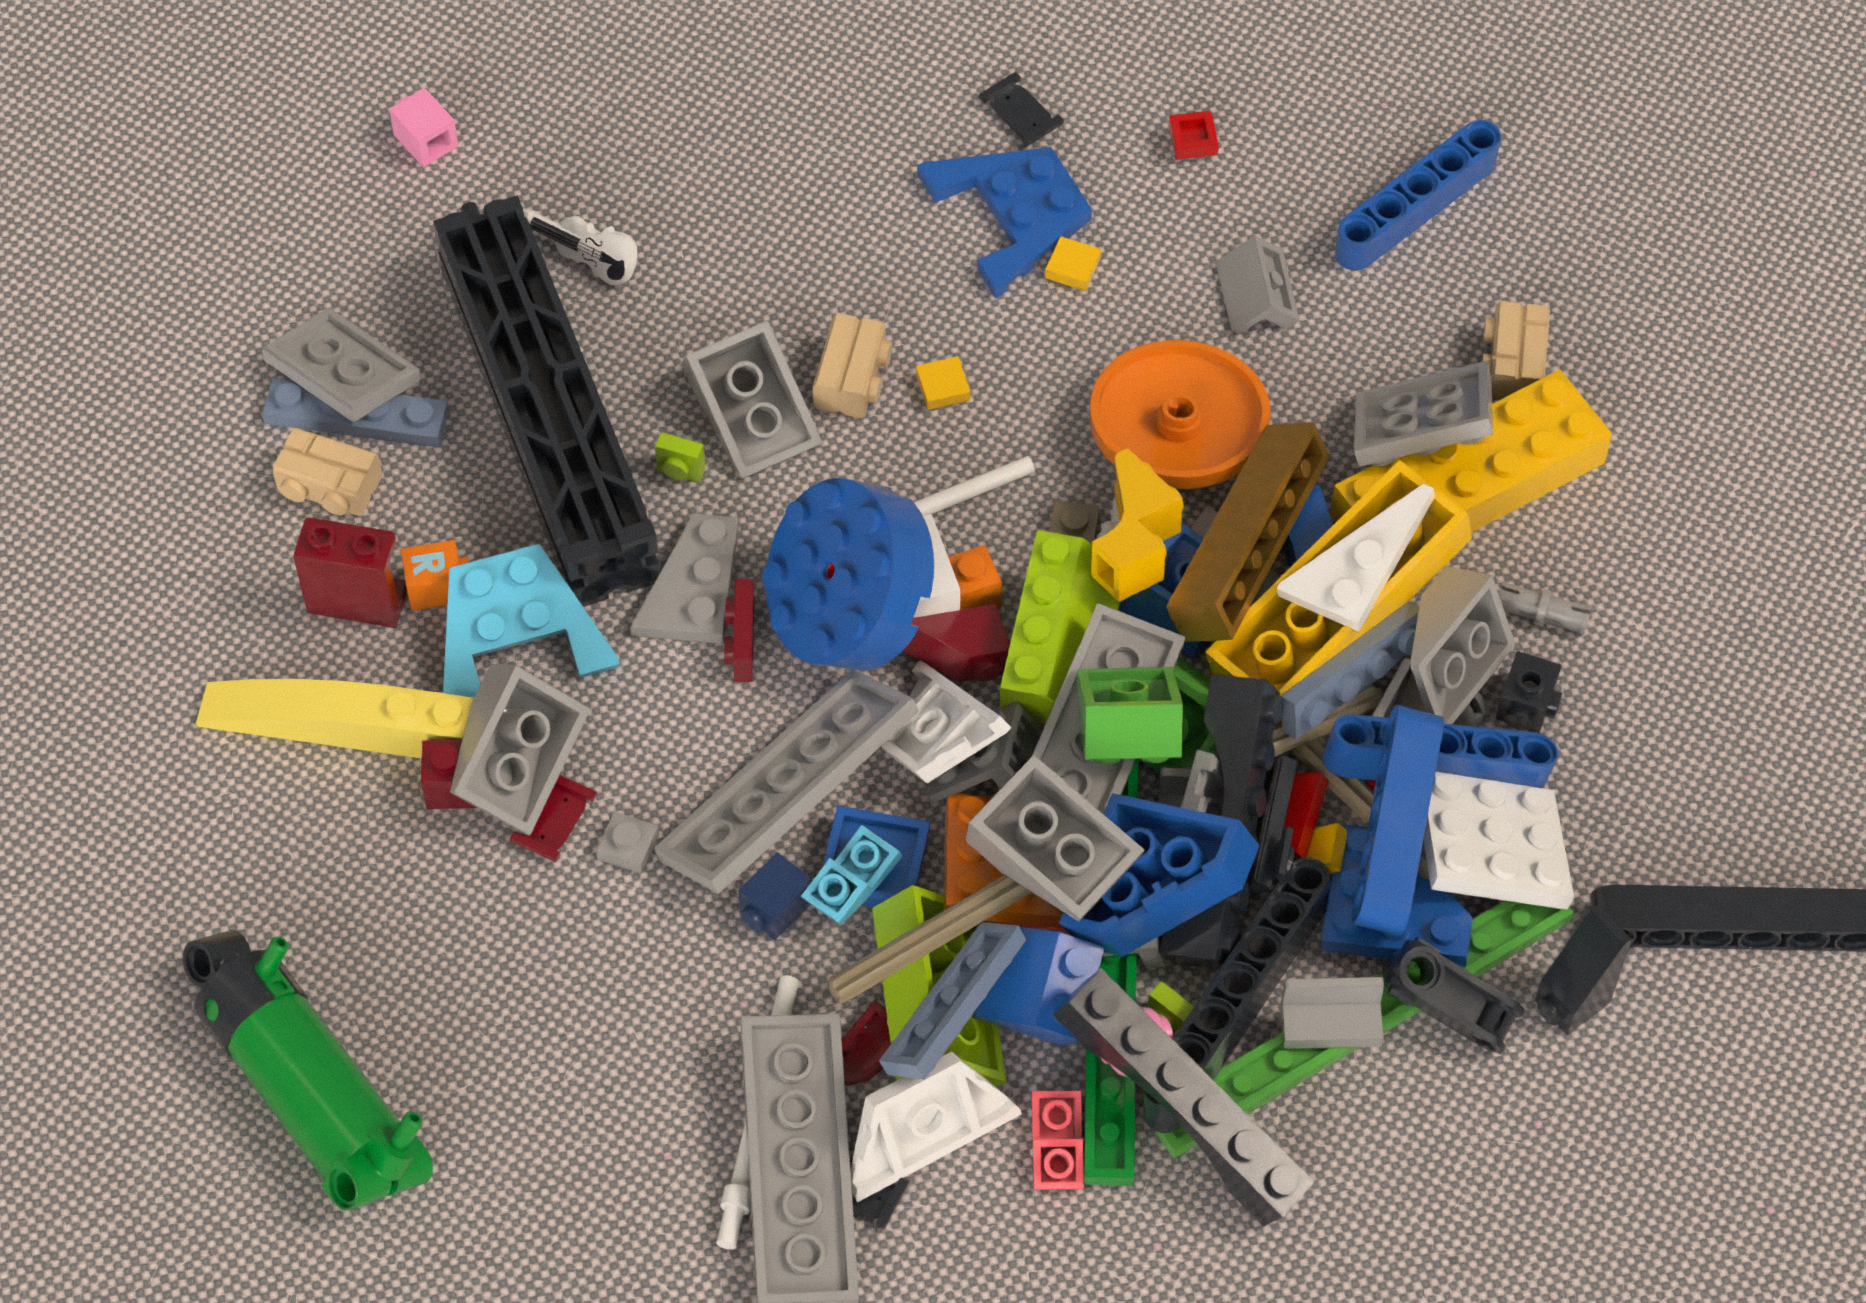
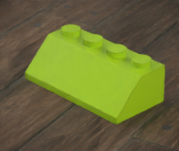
M1037 530L1000 686V709L1018 701L1037 723L1046 724L1097 603L1119 611L1120 602L1091 576L1092 544L1084 538Z
M911 885L873 907L877 948L883 947L944 910V895ZM979 924L882 981L891 1044ZM971 1016L942 1056L952 1051L994 1086H1000L1007 1081L998 1026L972 1018ZM895 1076V1077H896V1081H897L898 1079L902 1078V1077H900V1076Z

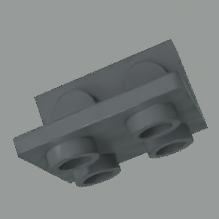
M1018 701L1001 709H992V711L1003 718L1011 729L1003 736L933 779L927 796L933 802H937L990 778L996 782V785L1001 790L1032 757L1043 728Z

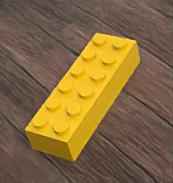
M1561 369L1493 403V435L1486 436L1482 441L1470 445L1456 443L1444 446L1435 453L1424 456L1410 454L1398 457L1387 465H1372L1335 484L1330 515L1337 522L1400 459L1469 514L1471 533L1603 465L1608 453L1612 433Z
M1399 459L1248 609L1232 640H1217L1205 651L1211 673L1213 675L1266 679L1280 692V696L1410 601L1472 539L1469 514ZM1422 484L1434 488L1435 498L1360 631H1356L1278 596L1277 587L1284 579Z

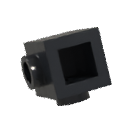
M1517 651L1500 697L1495 719L1505 722L1516 730H1530L1540 733L1545 717L1555 719L1563 695L1562 692L1555 690L1562 665Z

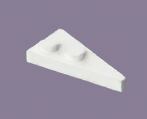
M1422 484L1284 579L1277 587L1278 596L1356 631H1360L1435 498L1434 488Z

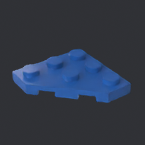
M1341 824L1348 831L1341 870L1332 873L1321 937V951L1387 959L1391 953L1401 949L1405 940H1414L1415 937H1419L1439 949L1442 956L1458 966L1466 968L1472 932V916L1449 892L1432 890L1430 880L1424 879L1418 872L1409 919L1401 936H1394L1351 923L1352 907L1367 827Z

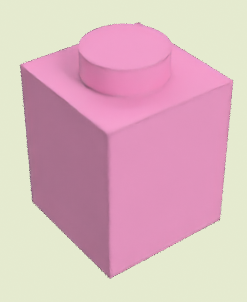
M425 88L411 96L402 98L395 106L389 109L394 136L423 168L458 147L454 119Z

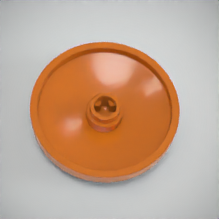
M1164 340L1135 347L1109 363L1094 384L1090 400L1089 419L1091 432L1097 446L1114 466L1115 455L1128 448L1142 462H1147L1152 467L1154 473L1169 486L1175 489H1193L1224 482L1241 472L1265 426L1270 424L1271 410L1267 391L1260 378L1246 363L1223 349L1201 342Z

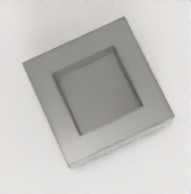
M614 811L596 850L597 859L642 874L659 836L658 825Z

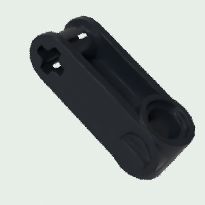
M1415 937L1414 940H1405L1401 949L1387 957L1382 968L1384 986L1388 989L1387 994L1408 1007L1415 1006L1486 1050L1498 1054L1504 1052L1506 1045L1503 1041L1515 1018H1521L1525 1011L1524 1007L1518 1002L1442 956L1439 949L1419 937ZM1411 960H1414L1420 969V978L1416 984L1407 975V967Z

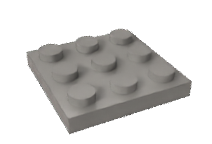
M1487 361L1356 393L1354 452L1359 467L1369 464L1384 466L1393 462L1398 457L1410 454L1429 455L1444 446L1456 443L1464 445L1475 444L1482 441L1486 436L1493 435L1492 383Z

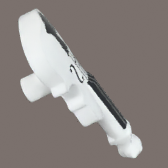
M523 208L524 216L527 217L533 231L554 240L557 251L561 256L573 259L576 263L584 262L588 264L595 278L600 277L610 285H620L627 282L633 275L637 261V246L630 235L615 231L613 226L606 227L603 232H599L594 228L593 223H587L579 216H571L557 223L540 215L537 211Z

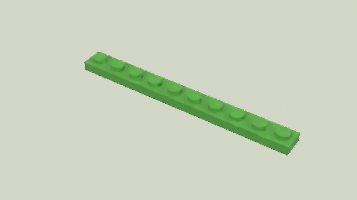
M1504 900L1472 919L1467 966L1462 968L1479 977L1571 922L1574 915L1573 910L1570 907L1566 910ZM1410 961L1407 967V975L1414 984L1419 981L1420 969L1416 962ZM1385 986L1380 1002L1383 1033L1421 1011L1415 1006L1408 1007L1387 994L1388 989ZM1280 1033L1224 1066L1214 1079V1082L1248 1115L1360 1047L1284 1049L1283 1033ZM1183 1127L1172 1133L1154 1131L1173 1158L1198 1145Z

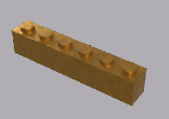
M1314 422L1265 426L1166 606L1169 617L1174 622L1179 634L1186 637L1185 642L1232 640L1330 457Z

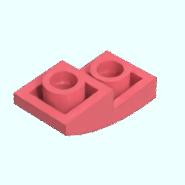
M1032 1091L1034 1190L1084 1189L1081 1091Z

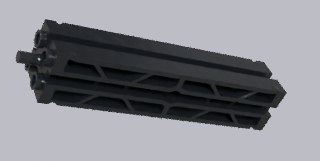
M517 195L507 199L493 200L484 205V214L480 213L475 202H467L461 206V212L450 213L444 218L433 221L436 242L440 250L438 254L441 271L446 285L449 286L453 303L558 570L583 607L609 599L608 592L624 587L626 593L653 585L660 574L659 561L656 557L658 547L655 530L651 520L647 517L646 508L528 219L524 216L519 197Z

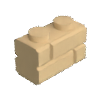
M1500 301L1496 304L1494 318H1485L1483 344H1491L1490 354L1483 353L1481 362L1487 361L1491 374L1492 399L1501 400L1545 377L1550 317L1548 306L1535 304L1522 306L1521 303Z
M836 313L833 316L812 387L813 407L816 410L835 414L841 412L842 415L862 419L866 416L869 402L878 403L882 387V377H877L880 366L888 367L892 353V341L886 340V325L882 321L867 318L859 320L856 316Z
M296 427L292 429L285 442L284 450L282 449L272 470L277 490L283 496L294 502H303L304 499L320 503L328 512L339 516L345 515L346 512L362 516L370 501L371 494H374L382 476L377 453Z

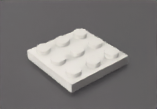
M1435 773L1423 839L1431 889L1568 910L1574 899V893L1554 790L1448 773Z

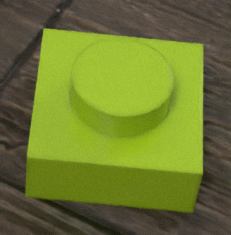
M664 432L660 433L655 444L657 471L663 472L668 477L676 480L688 479L699 483L706 469L704 444Z
M1162 981L1149 994L1148 1008H1152L1159 1016L1162 1015L1168 1019L1175 1036L1194 1006Z

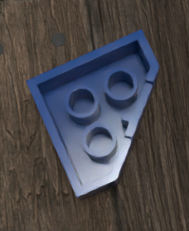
M1112 793L1104 815L1144 849V853L1080 921L1063 912L1059 923L1070 936L1103 946L1104 953L1123 957L1242 890L1257 854L1259 844L1240 820Z

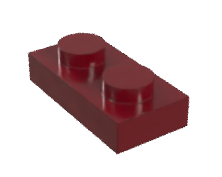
M735 579V597H726V624H734L733 636H725L724 664H733L734 682H753L754 579Z

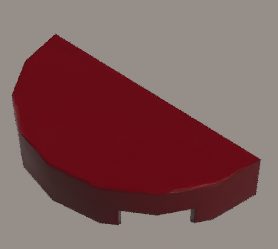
M876 999L841 1039L844 1085H855L868 1081L884 1069L879 1060L891 1045L886 1009Z

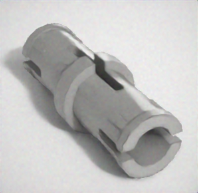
M1504 581L1502 582L1499 597L1504 612L1535 620L1534 624L1543 627L1544 623L1584 635L1592 606L1552 596L1553 592L1544 589L1543 593Z

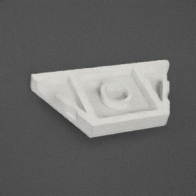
M920 660L912 670L919 679L909 696L913 698L919 712L890 737L881 748L924 782L929 783L1006 734L1011 727L997 713Z
M952 1051L940 1058L935 1068L925 1080L902 1077L866 1096L850 1170L853 1198L859 1202L895 1183L901 1177L908 1176L1021 1115L1020 1108Z

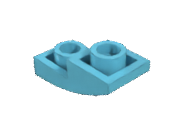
M861 825L836 860L828 859L801 897L841 925L876 890L901 859L902 855L899 850Z

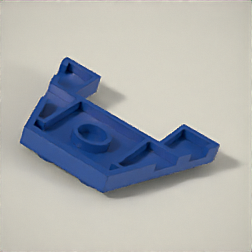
M1052 147L918 164V177L935 203L976 187L1011 241L1012 245L977 259V270L995 298L1003 295L1008 290V285L1019 275L1024 277L1035 268V262L1049 250L1054 251L1060 236L1069 239L1092 218V208Z

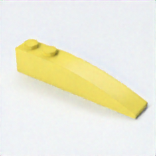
M246 679L207 682L196 724L197 727L421 758L422 741L463 739L470 706L474 697L381 684L335 680Z

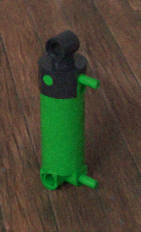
M229 930L189 941L183 951V966L189 980L195 986L201 988L194 1003L196 1014L228 1057L234 1059L324 1180L322 1188L334 1204L342 1210H351L383 1199L386 1196L426 1184L431 1179L433 1164L426 1147L416 1136L423 1123L421 1116L416 1112L410 1111L405 1113L402 1120L399 1121L310 1004L307 994L282 963L289 949L288 942L282 937H273L266 949L251 952L246 938L236 930Z

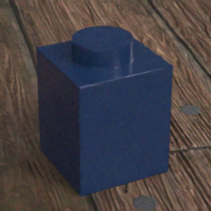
M777 852L738 890L742 920L755 932L760 933L763 930L776 940L811 906V904L802 899L801 895L813 880Z

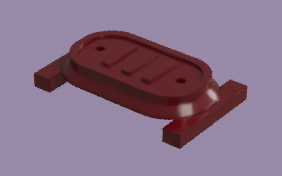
M559 775L531 835L520 834L514 831L510 837V842L557 862L561 855L560 851L557 850L566 842L586 807L585 799L593 802L597 796V791Z

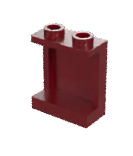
M307 517L304 520L293 554L307 613L397 628L407 595L405 580L393 578L390 559L396 542L395 533L387 530Z

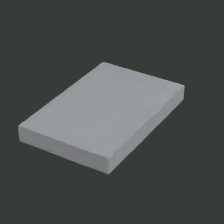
M330 307L262 348L264 361L353 423L420 381V369Z

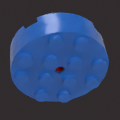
M832 478L811 486L787 506L785 515L774 535L762 579L766 587L771 627L776 631L783 645L793 655L813 664L863 671L887 664L898 656L910 643L919 629L918 626L912 625L911 622L920 597H931L934 579V552L930 532L922 513L911 499L900 497L890 487L846 478Z

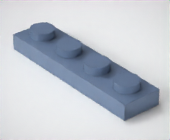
M273 377L262 416L264 424L439 448L449 408L448 402L445 400L398 394L353 423L293 380Z
M1408 601L1281 695L1283 701L1282 731L1298 739L1312 727L1321 724L1328 715L1344 703L1353 700L1360 691L1376 679L1385 676L1392 667L1405 657L1412 655L1419 607Z
M986 922L979 924L879 1060L887 1075L926 1079L1025 943L1026 938L1019 926Z

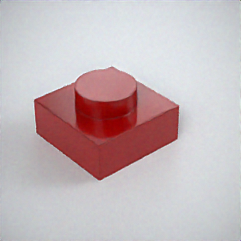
M1212 111L1169 115L1168 128L1175 160L1218 155L1219 142Z

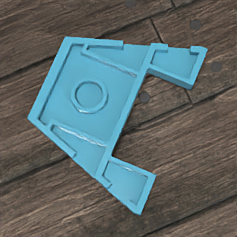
M540 544L449 568L443 693L475 697L480 687V682L473 657L560 633L567 634L579 678L618 668L620 662L611 646Z

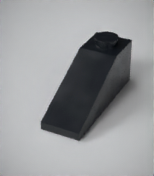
M1598 904L1589 911L1543 976L1535 998L1537 1008L1542 1017L1553 1026L1558 1025L1567 1036L1611 1003L1632 940Z

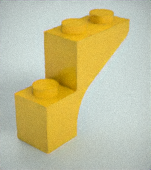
M1128 448L1115 455L1117 481L1114 484V496L1119 523L1110 532L1092 541L1091 576L1118 602L1164 580L1167 552L1163 541L1181 533L1182 511L1184 508L1180 493L1174 487L1166 484L1154 473L1152 467L1147 462H1142Z

